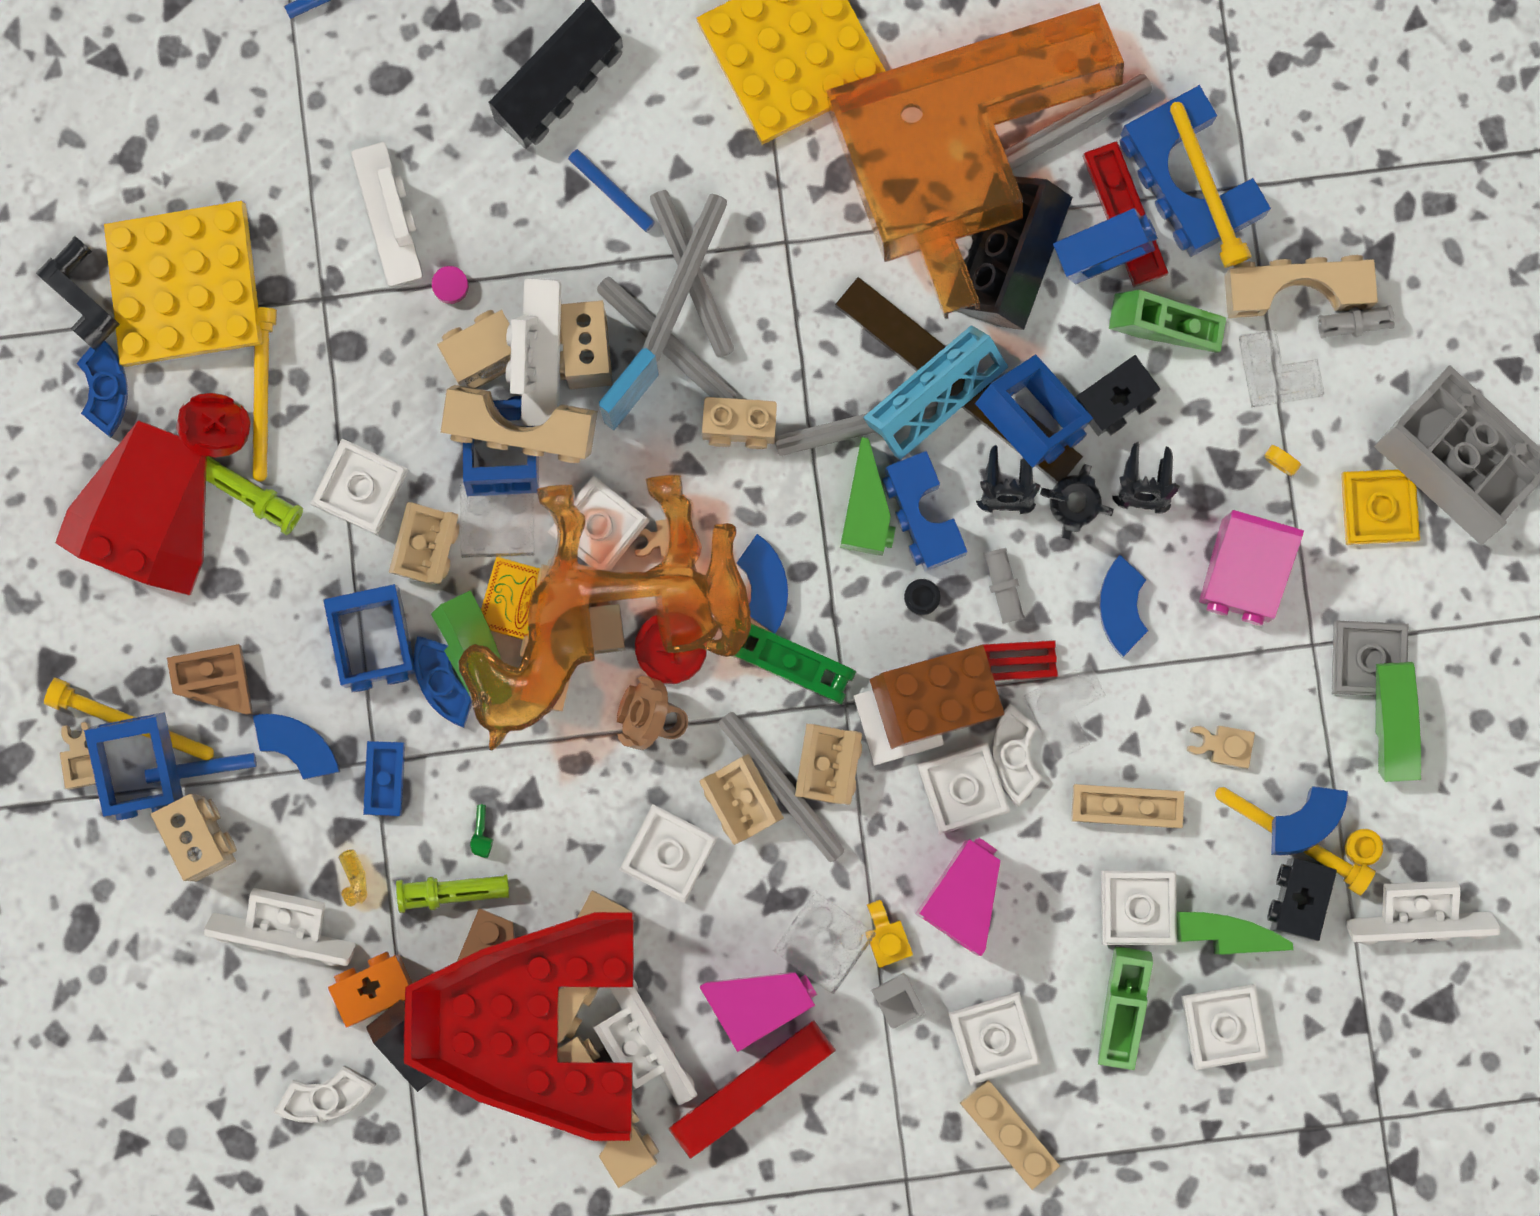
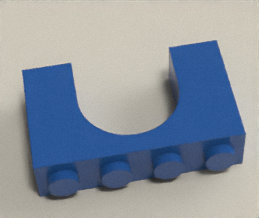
M1200 85L1124 125L1120 134L1122 138L1119 140L1128 158L1133 157L1140 168L1137 170V174L1141 183L1146 189L1151 188L1156 196L1155 206L1160 216L1164 220L1169 219L1175 229L1172 234L1176 244L1182 251L1187 250L1190 257L1222 241L1206 200L1195 198L1182 192L1173 182L1168 169L1169 153L1174 146L1182 141L1170 112V106L1174 102H1181L1184 105L1195 134L1211 126L1217 117L1215 110ZM1254 178L1220 195L1234 233L1264 218L1271 209Z

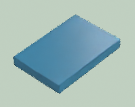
M647 348L641 349L599 401L604 424L613 431L659 376L656 356Z

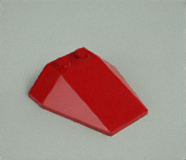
M138 420L69 506L55 543L79 559L138 582L191 595L204 562L207 456L200 455L189 449L180 440L179 435Z

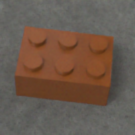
M983 644L886 671L869 679L891 749L985 723L1005 715Z

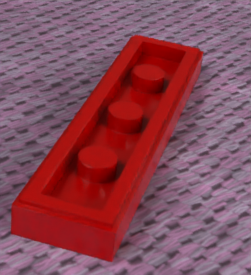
M1115 141L1083 153L1082 157L1107 220L1133 208L1141 216L1145 215L1118 142ZM1156 240L1152 241L1155 251L1125 263L1133 288L1167 276L1169 273Z

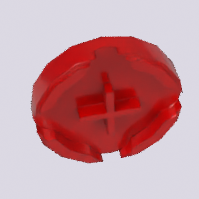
M205 393L190 398V402L181 406L176 429L180 440L189 449L204 456L223 457L230 456L242 449L248 441L251 421L244 407L241 405L240 408L234 404V399L226 395Z
M664 612L652 616L641 626L635 639V655L640 668L648 677L661 680L663 684H679L690 680L701 670L707 655V641L702 628L693 618L680 612Z

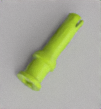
M207 456L206 481L252 508L255 517L260 520L265 518L279 526L283 534L288 535L292 532L302 516L303 507L299 505L292 506L277 496L278 492L275 490H263L221 465L212 457Z
M508 875L438 882V879L434 877H428L427 881L404 883L403 880H397L399 913H405L406 909L422 907L436 910V908H440V904L497 898L507 899L509 898Z

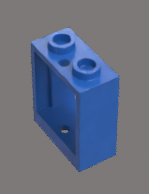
M1133 208L1057 241L1053 245L1066 277L1074 284H1079L1155 251L1152 241L1158 239L1147 215L1141 216Z
M1036 354L992 382L975 403L1032 468L1044 460L1048 464L1053 462L1065 451L1064 446L1066 445L1070 448L1075 447L1086 437L1087 433L1084 429L1093 420V417ZM1027 387L1063 429L1048 438L1011 396Z
M514 396L508 400H493L498 412L506 420H521L522 396ZM474 439L472 443H463V483L467 497L540 493L539 456L527 455V465L474 468Z
M396 584L323 599L341 686L344 688L351 687V692H360L372 689V682L387 680V685L409 681L408 675L415 673L414 657L400 589ZM391 605L403 664L352 675L340 615Z
M165 712L95 725L84 730L103 817L115 815L116 820L129 819L138 816L137 810L151 808L153 813L183 797ZM150 733L163 794L116 802L103 742Z

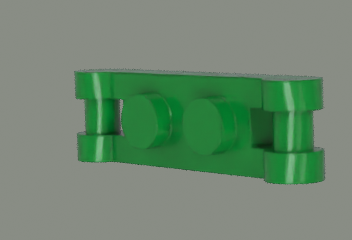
M740 618L736 619L733 629H735L734 635L730 642L726 641L722 650L724 653L842 705L846 694L843 693L848 681H853L857 671ZM749 636L758 639L753 652L744 648ZM825 670L835 674L830 686L820 682Z

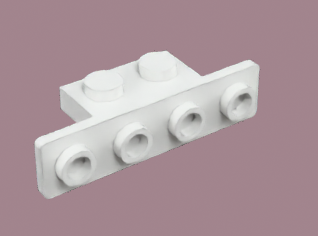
M380 142L353 150L351 152L388 286L395 287L422 279L423 274L411 235L412 231L417 230L411 209L404 210L401 198L407 196L402 176L395 177L386 144Z
M525 279L523 316L511 319V324L507 329L506 340L507 345L511 347V361L508 362L506 367V381L510 383V393L522 394L521 423L523 425H542L550 418L554 410L559 407L560 280Z
M1457 881L1384 884L1382 917L1351 918L1346 920V927L1352 941L1367 945L1389 940L1409 943L1415 939L1432 938L1437 941H1447L1452 937L1485 939L1488 936L1500 935V926L1492 912L1459 913L1460 885Z
M253 888L250 893L246 919L213 913L205 925L203 933L205 936L213 937L219 942H236L250 945V947L256 950L264 951L269 949L283 952L293 958H311L320 960L330 966H347L356 946L354 942L321 936L325 903Z
M635 980L633 987H609L622 1010L593 1028L613 1062H633L632 1091L656 1076L661 1075L678 1105L695 1098L697 1093L694 1090L692 1077L686 1070L682 1069L677 1061L674 1046L660 1032L656 1025L657 1019L654 1012L644 1004L638 994V986Z

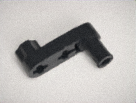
M74 236L68 245L54 259L50 257L36 274L83 315L71 330L96 351L120 324L70 280L72 278L70 274L88 254L92 253L81 240Z

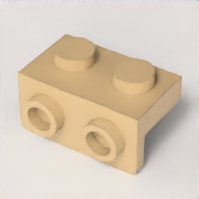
M706 397L703 408L702 439L709 440V445L716 447H730L731 442H746V448L767 449V444H775L777 403L775 401Z
M407 502L389 573L426 584H440L449 572L450 559L448 554L450 546L455 543L459 534L458 514Z
M806 724L795 796L834 804L850 805L856 790L855 776L857 763L862 753V733Z
M749 754L740 757L717 772L700 780L707 801L714 808L721 821L723 831L729 836L734 845L784 819Z

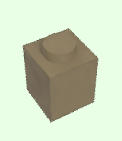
M612 599L591 601L590 608H583L589 655L626 651L620 605H612Z

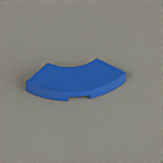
M104 341L96 351L90 347L76 364L85 373L89 385L88 401L81 414L112 438L125 414L128 400V384L124 367L120 365L118 355Z
M756 534L736 563L747 575L751 586V601L745 615L769 632L776 634L784 619L787 608V578L777 553L764 538Z
M1119 555L1108 569L1101 586L1100 616L1108 641L1123 658L1148 632V629L1140 620L1137 608L1138 594L1146 579Z
M417 636L414 650V667L422 693L432 708L442 717L455 725L465 728L473 701L465 687L455 676L453 666L444 652L448 645Z
M253 715L259 750L261 752H278L288 756L297 765L302 779L306 780L340 772L337 759L328 743L308 725L283 715Z
M1312 786L1308 791L1306 803L1301 810L1291 815L1276 816L1272 820L1271 855L1282 856L1301 853L1323 841L1341 820L1346 808L1348 791Z

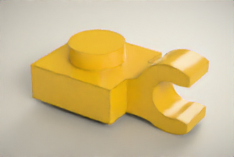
M881 900L867 904L875 929L866 932V936L878 967L881 968L912 956L913 952L901 921L897 920L889 923Z

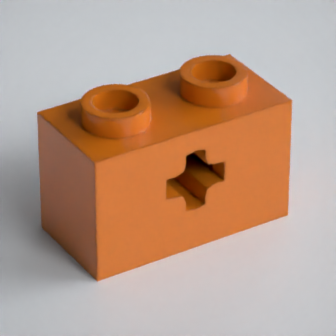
M387 951L369 959L368 964L370 967L356 973L353 967L334 976L336 983L329 986L328 989L346 1028L389 1009L400 999L403 1002L405 1001V987L412 984V981L400 955L390 957ZM367 978L371 982L378 981L381 986L375 990L377 995L375 998L372 993L364 994L362 988L368 985Z

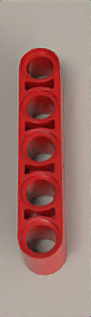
M813 1020L668 1129L691 1159L829 1057L836 1049L815 1020Z

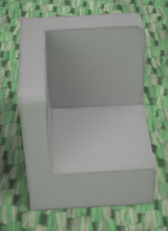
M905 973L871 990L891 1028H896L917 1016L920 1017L925 1014Z

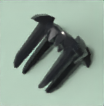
M1136 442L1133 444L1130 456L1126 461L1124 474L1119 478L1121 484L1119 495H1112V499L1123 509L1135 507L1155 510L1156 514L1165 513L1171 508V498L1178 492L1180 487L1176 483L1172 484V450L1168 446L1165 447L1164 458L1160 459L1157 482L1155 477L1148 481L1147 476L1142 481L1141 479L1138 480L1140 444Z
M994 445L989 453L985 480L980 482L983 490L982 500L976 501L980 509L988 513H993V510H1007L1028 514L1035 509L1034 497L1039 492L1041 485L1036 482L1033 484L1032 467L1024 458L1020 460L1019 483L1015 479L1009 483L1007 478L1004 483H999L998 447Z
M1084 464L1078 475H1071L1061 479L1052 490L1041 488L1040 495L1050 498L1051 512L1056 520L1063 524L1061 536L1064 539L1070 540L1072 532H1079L1082 526L1093 521L1099 513L1109 516L1113 514V508L1102 505L1101 494L1095 485V478L1089 475L1092 468L1091 465ZM1073 492H1082L1086 497V505L1081 511L1072 512L1067 506L1068 497Z

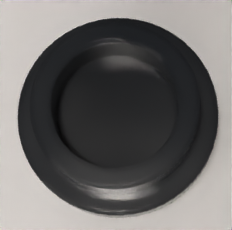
M917 579L911 582L904 593L905 605L916 615H928L935 611L940 603V591L936 584L928 579Z

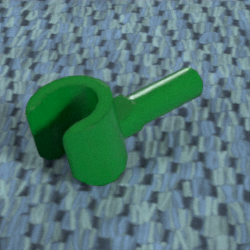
M478 804L476 828L470 842V847L474 855L488 858L494 839L483 836L486 805Z

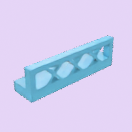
M971 325L863 418L871 429L884 438L893 454L901 460L1004 372L1008 365L991 337ZM989 353L994 364L984 373H977L979 361ZM958 379H965L963 391L957 396H950L952 384ZM931 402H938L936 414L930 419H923L925 407ZM904 425H911L909 437L899 445L893 435Z

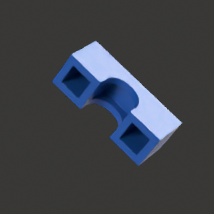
M927 451L887 466L885 469L886 477L881 479L888 498L895 497L900 510L895 512V516L901 531H909L913 544L908 547L915 565L922 564L926 572L966 556L968 551L954 518L942 523H932L927 521L920 513V499L924 495L938 490L940 486Z

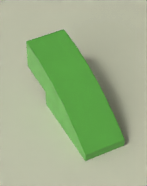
M471 590L440 604L431 615L449 645L444 652L469 696L471 695V699L479 713L510 699L512 696L499 651ZM478 691L488 694L492 703L491 706H487L479 701Z
M1413 662L1376 664L1375 733L1379 738L1378 773L1384 782L1421 780L1420 719Z
M1177 912V942L1213 940L1214 954L1294 950L1293 942L1274 931L1246 920L1206 912Z
M1119 946L1114 948L1102 1021L1098 1065L1135 1070L1153 966L1152 953L1149 951Z

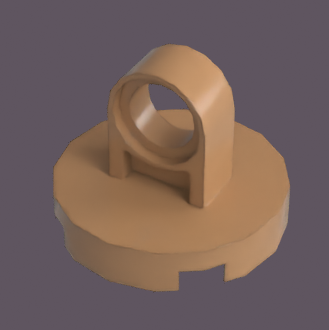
M640 676L638 678L640 683L637 686L630 685L620 702L617 722L623 724V733L617 735L623 746L644 750L650 747L658 736L666 739L679 738L685 733L689 721L684 710L672 703H668L667 689L661 680ZM675 712L677 715L675 726L672 729L664 730L663 726L666 715Z

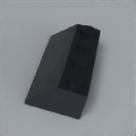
M585 0L488 102L494 121L525 149L532 143L534 145L539 144L548 134V126L555 118L562 119L574 105L572 102L581 91L584 94L587 93L598 80L596 75L605 66L608 68L612 67L623 53L621 51L623 48L622 37L591 0Z
M995 174L972 234L973 242L971 248L968 251V256L962 261L946 307L995 326L1024 330L1054 250L1053 243L1057 242L1073 197L1048 179Z

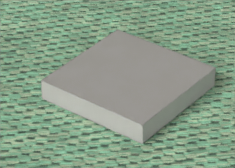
M1334 621L1332 694L1376 696V664L1408 662L1409 624Z

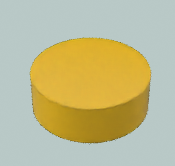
M1271 445L1264 454L1265 459L1271 465L1289 476H1294L1301 466L1297 459L1275 445Z
M1355 830L1346 838L1344 844L1345 854L1352 863L1372 865L1382 856L1383 842L1380 836L1372 830Z

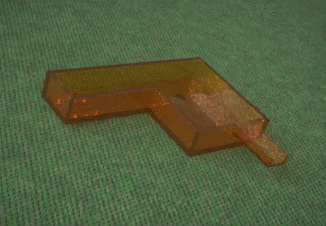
M1100 3L826 90L831 120L884 262L920 252L945 319H948L949 313L975 305L976 309L980 308L978 296L956 239L1023 218V197L994 125L1123 84L1124 61ZM915 107L923 115L919 121L909 123L903 120L902 112L907 108Z

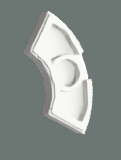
M1009 704L1004 710L1005 715L1000 717L995 729L992 758L1002 788L1019 807L1043 779L1034 768L1030 756L1031 739L1038 726Z
M343 1066L333 1078L323 1083L306 1084L292 1080L274 1113L283 1118L298 1122L313 1123L331 1120L356 1108L368 1097L376 1084L346 1066Z

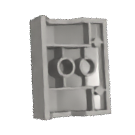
M1451 365L1440 374L1374 446L1480 545L1484 544L1505 526L1507 518L1540 484V447Z

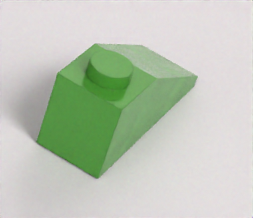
M1134 290L1114 295L1109 329L1137 338L1218 353L1221 352L1227 317L1143 290Z
M861 437L840 548L883 556L885 547L892 548L896 527L889 526L891 515L869 438Z

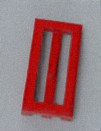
M1055 640L983 644L990 669L991 666L1048 663L1049 670L992 673L994 681L1058 677ZM1047 649L1048 653L1045 656L990 659V652Z

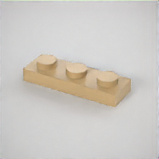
M1074 784L1071 821L1183 828L1185 791Z
M989 1080L984 1081L960 1102L962 1107L1031 1190L1060 1167Z

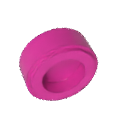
M443 267L432 278V290L435 296L443 303H458L468 293L469 283L466 275L457 267Z

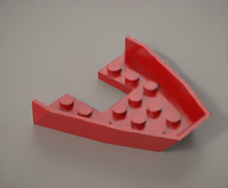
M634 912L590 913L481 949L406 986L404 1064L478 1102L591 1141H630L632 1138L633 1062H558L559 987L634 986Z

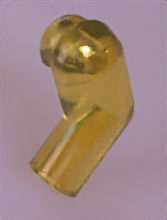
M350 849L341 853L338 859L351 885L344 888L341 895L346 905L353 907L360 902L362 904L366 900L367 883L366 873L356 851Z

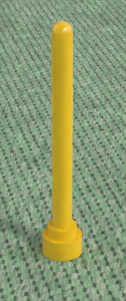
M1174 102L1170 106V112L1223 243L1220 245L1222 250L1219 253L1224 268L1235 266L1252 257L1247 243H1242L1240 237L1236 238L1184 105L1181 102Z
M257 307L263 344L254 346L253 478L258 482H262L267 478L269 332H273V326L276 325L277 310L267 307Z
M56 677L50 683L44 698V705L59 710L61 707L64 709L72 707L109 723L136 718L76 694L75 689L70 687L69 682ZM169 731L173 748L202 760H210L214 756V751L211 747ZM150 733L141 734L142 736L151 739Z
M1219 787L1216 790L1215 797L1217 800L1272 833L1273 816L1225 787ZM1318 844L1303 852L1326 867L1337 869V873L1344 877L1343 881L1348 884L1347 888L1359 896L1365 892L1376 873L1375 870L1363 863L1358 865L1354 862L1351 865Z

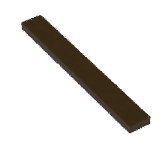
M859 277L856 278L835 304L836 308L916 372L946 347ZM958 379L952 384L950 396H957L963 391L965 379ZM988 384L962 408L1018 452L975 404L990 384ZM1022 408L1048 438L1055 434ZM1068 445L1064 446L1065 451L1050 464L1044 460L1035 466L1055 483L1067 477L1083 458L1079 452Z

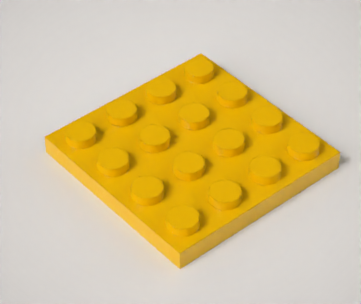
M730 0L696 17L702 33L762 145L889 81L888 74L848 0Z
M241 200L104 224L114 319L120 324L116 328L120 365L128 367L263 344L257 312L258 300L246 203Z

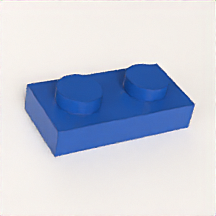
M367 741L363 815L402 816L404 742Z

